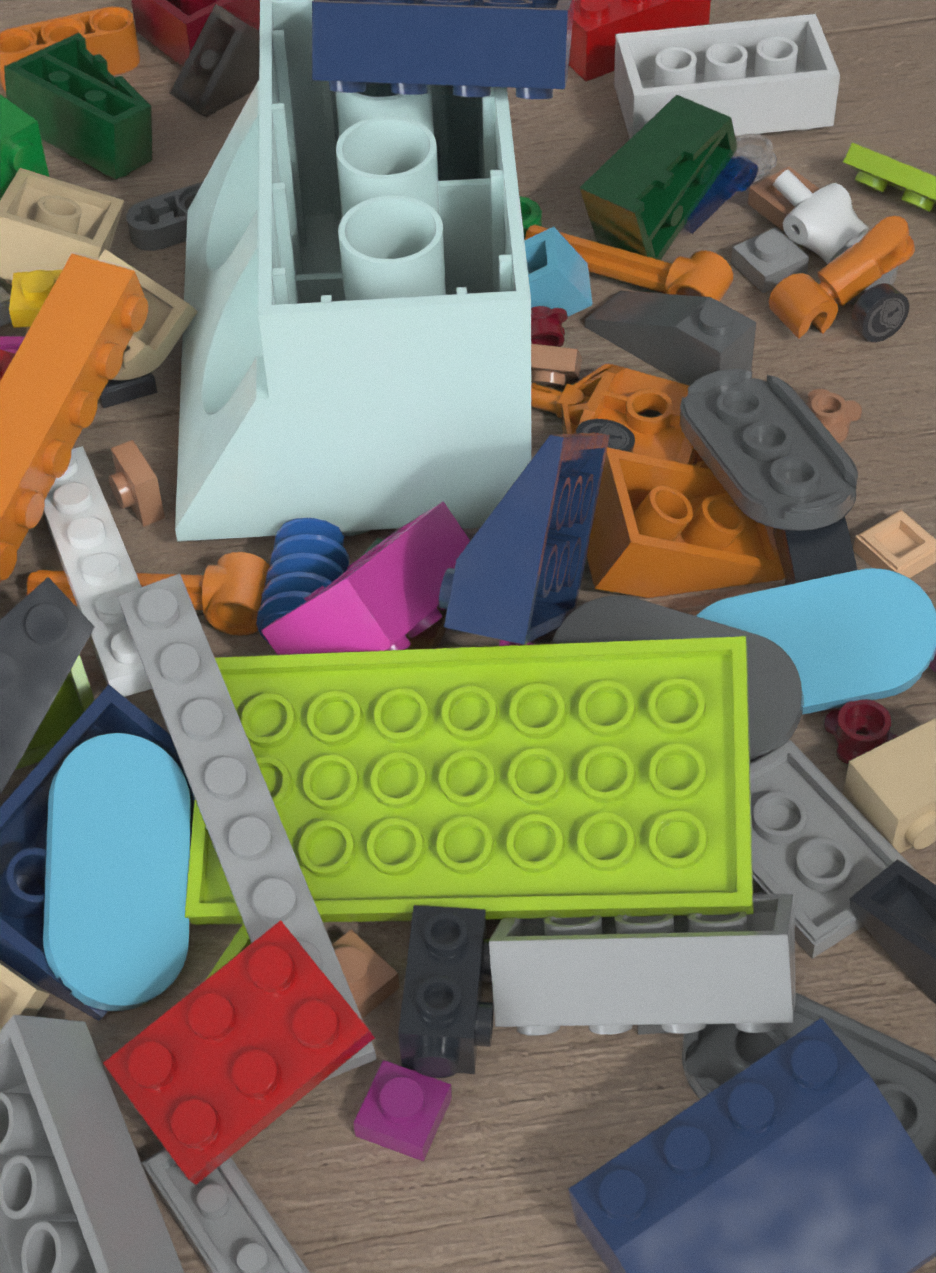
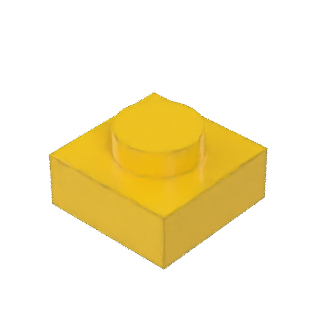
M34 270L31 272L13 273L9 305L13 328L31 327L62 270Z

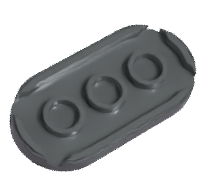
M726 369L709 373L697 379L688 387V395L685 398L682 397L680 405V427L682 432L735 504L748 517L773 528L802 531L831 525L851 511L857 496V467L850 456L790 385L772 375L767 374V381L752 378V371L746 369Z
M617 595L600 597L579 606L562 622L552 641V644L746 636L750 762L787 743L801 720L804 695L795 664L779 645L754 633L637 598Z
M796 993L793 1023H780V1027L775 1030L760 1033L744 1032L738 1030L735 1023L706 1024V1027L700 1031L684 1034L682 1046L683 1069L693 1092L699 1099H702L800 1031L822 1018L871 1076L936 1177V1060L933 1057Z

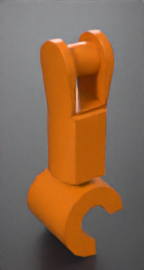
M889 216L882 219L858 243H855L817 272L821 281L819 284L810 275L804 273L793 274L784 278L775 286L770 294L768 301L770 310L798 339L808 331L810 323L824 334L836 318L838 304L841 306L845 305L882 277L883 274H886L913 256L915 244L911 236H909L908 223L900 216Z

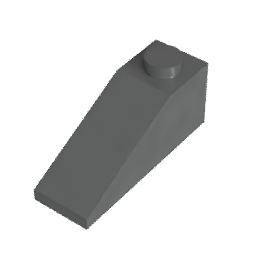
M619 291L585 319V328L682 384L690 386L697 379L720 370L746 369L751 371L756 322L711 297Z

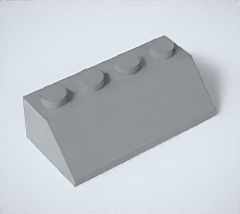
M794 894L753 895L754 914L747 915L746 912H737L733 915L690 913L688 916L664 914L662 916L639 917L617 915L616 917L592 916L585 918H502L489 940L495 1027L517 1026V1032L524 1035L537 1036L554 1033L560 1029V1026L589 1025V1030L593 1033L611 1035L629 1031L633 1025L661 1024L662 1029L666 1032L685 1034L700 1031L706 1027V1024L735 1023L738 1030L760 1033L775 1030L780 1027V1023H793L796 1001Z
M13 1015L0 1030V1273H184L86 1022Z

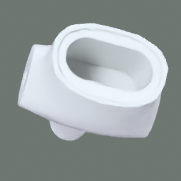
M789 170L784 171L773 183V186L795 207L783 221V229L786 235L794 243L815 252L827 264L845 252L846 248H850L855 243H858L869 230V227L858 218L852 209L850 195L840 184L831 183L812 193Z

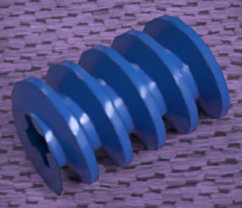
M296 518L284 523L276 532L270 568L267 571L265 588L263 589L261 606L258 610L256 622L260 635L267 642L268 640L261 632L262 629L306 602L304 598L321 586L327 587L348 570L350 557L343 547L344 536L338 526L315 518Z

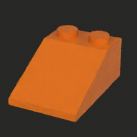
M607 447L587 549V559L595 589L653 598L777 581L785 578L773 535V527L761 524L743 513L710 469Z

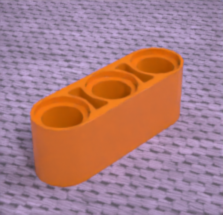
M105 7L1 31L0 81L2 88L6 92L4 66L77 33H80L86 39V49L92 55L101 54L107 60V68L112 75L133 70L140 63L133 14L130 10L123 7Z

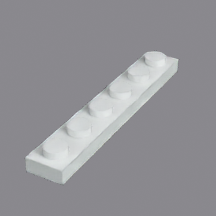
M84 447L74 448L71 450V460L66 472L60 478H56L45 499L43 516L78 609L95 626L89 638L107 686L109 684L126 697L152 689L117 598L119 595L142 586Z

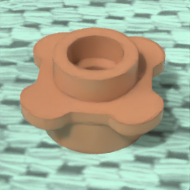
M815 389L808 394V403L806 405L838 443L843 442L848 436L850 423L861 418L862 408L860 404L852 400L845 401L840 395L831 393L826 389Z

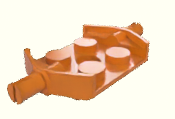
M610 363L604 364L574 385L567 384L563 392L537 385L534 382L531 383V407L555 413L558 418H562L563 434H575L577 427L587 420H612L624 425L633 433L635 437L633 453L709 469L680 427V405L682 397L685 398L688 395L689 385ZM646 410H655L662 415L649 418L639 414Z

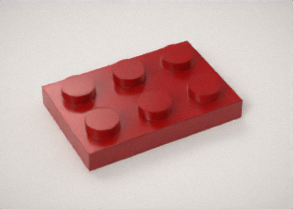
M280 920L104 1061L103 1064L187 1179L197 1185L375 1037Z

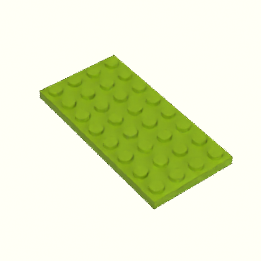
M746 636L215 658L322 922L412 921L414 905L486 910V919L585 918L592 916L616 917L617 915L639 917L663 916L664 914L688 916L690 913L733 915L737 912H746V915L754 914ZM195 800L185 918H189V922L192 925L243 924Z

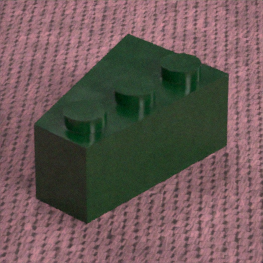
M80 33L4 66L6 99L38 121L41 139L114 179L126 176L135 169L153 161L151 105L123 76L114 77L108 71L107 60L101 54L92 55L86 49V39Z
M680 95L674 96L579 187L597 243L661 260L737 151L738 147L732 118Z

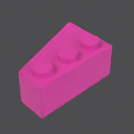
M443 501L399 528L347 567L348 570L327 587L321 586L304 598L306 600L304 604L276 619L262 629L261 632L277 655L405 650L411 645L405 634L412 638L432 626L442 617L437 607L441 611L445 610L439 606V594L444 574L448 568L455 569L457 558L470 540Z

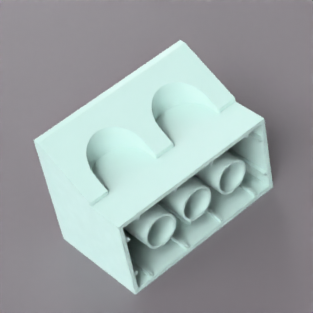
M260 0V78L187 211L184 301L189 303L198 312L184 331L182 338L175 517L177 542L276 536V532L284 523L296 518L325 520L338 526L343 536H353L369 530L401 528L443 501L461 528H478L483 525L531 461V295L507 87H491V95L486 97L456 96L453 94V85H429L428 93L422 95L395 94L391 92V83L367 82V90L364 92L344 93L330 91L329 81L312 80V1L314 0Z

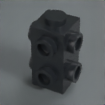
M414 905L398 1031L402 1067L416 1070L418 1073L431 1078H447L456 1073L475 1074L477 1047H491L494 1003L482 1002L483 983L492 982L489 950L490 938H487L486 910Z

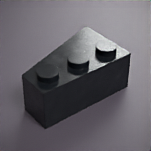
M49 577L0 619V795L95 628Z

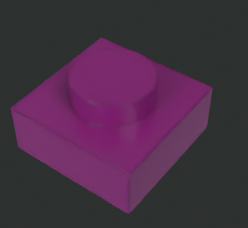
M383 1060L353 1122L355 1137L424 1162L452 1099L451 1084Z

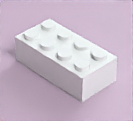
M816 14L616 34L614 86L630 139L676 95L730 116L735 136H757L770 132L805 131L812 128L834 126L840 73Z

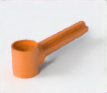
M537 225L530 226L524 241L547 230V228ZM559 232L588 263L589 272L664 294L711 297L720 302L733 282V271L729 263L723 257L711 251H697L690 258L678 256L672 264Z
M232 552L223 555L218 560L217 565H208L204 575L180 574L194 609L203 610L205 619L214 628L221 632L238 636L249 635L258 631L256 625L258 610L261 606L267 571L270 568L264 559L251 553ZM37 570L29 574L27 579V595L49 577L69 600L77 606L64 571ZM136 573L142 587L177 575Z

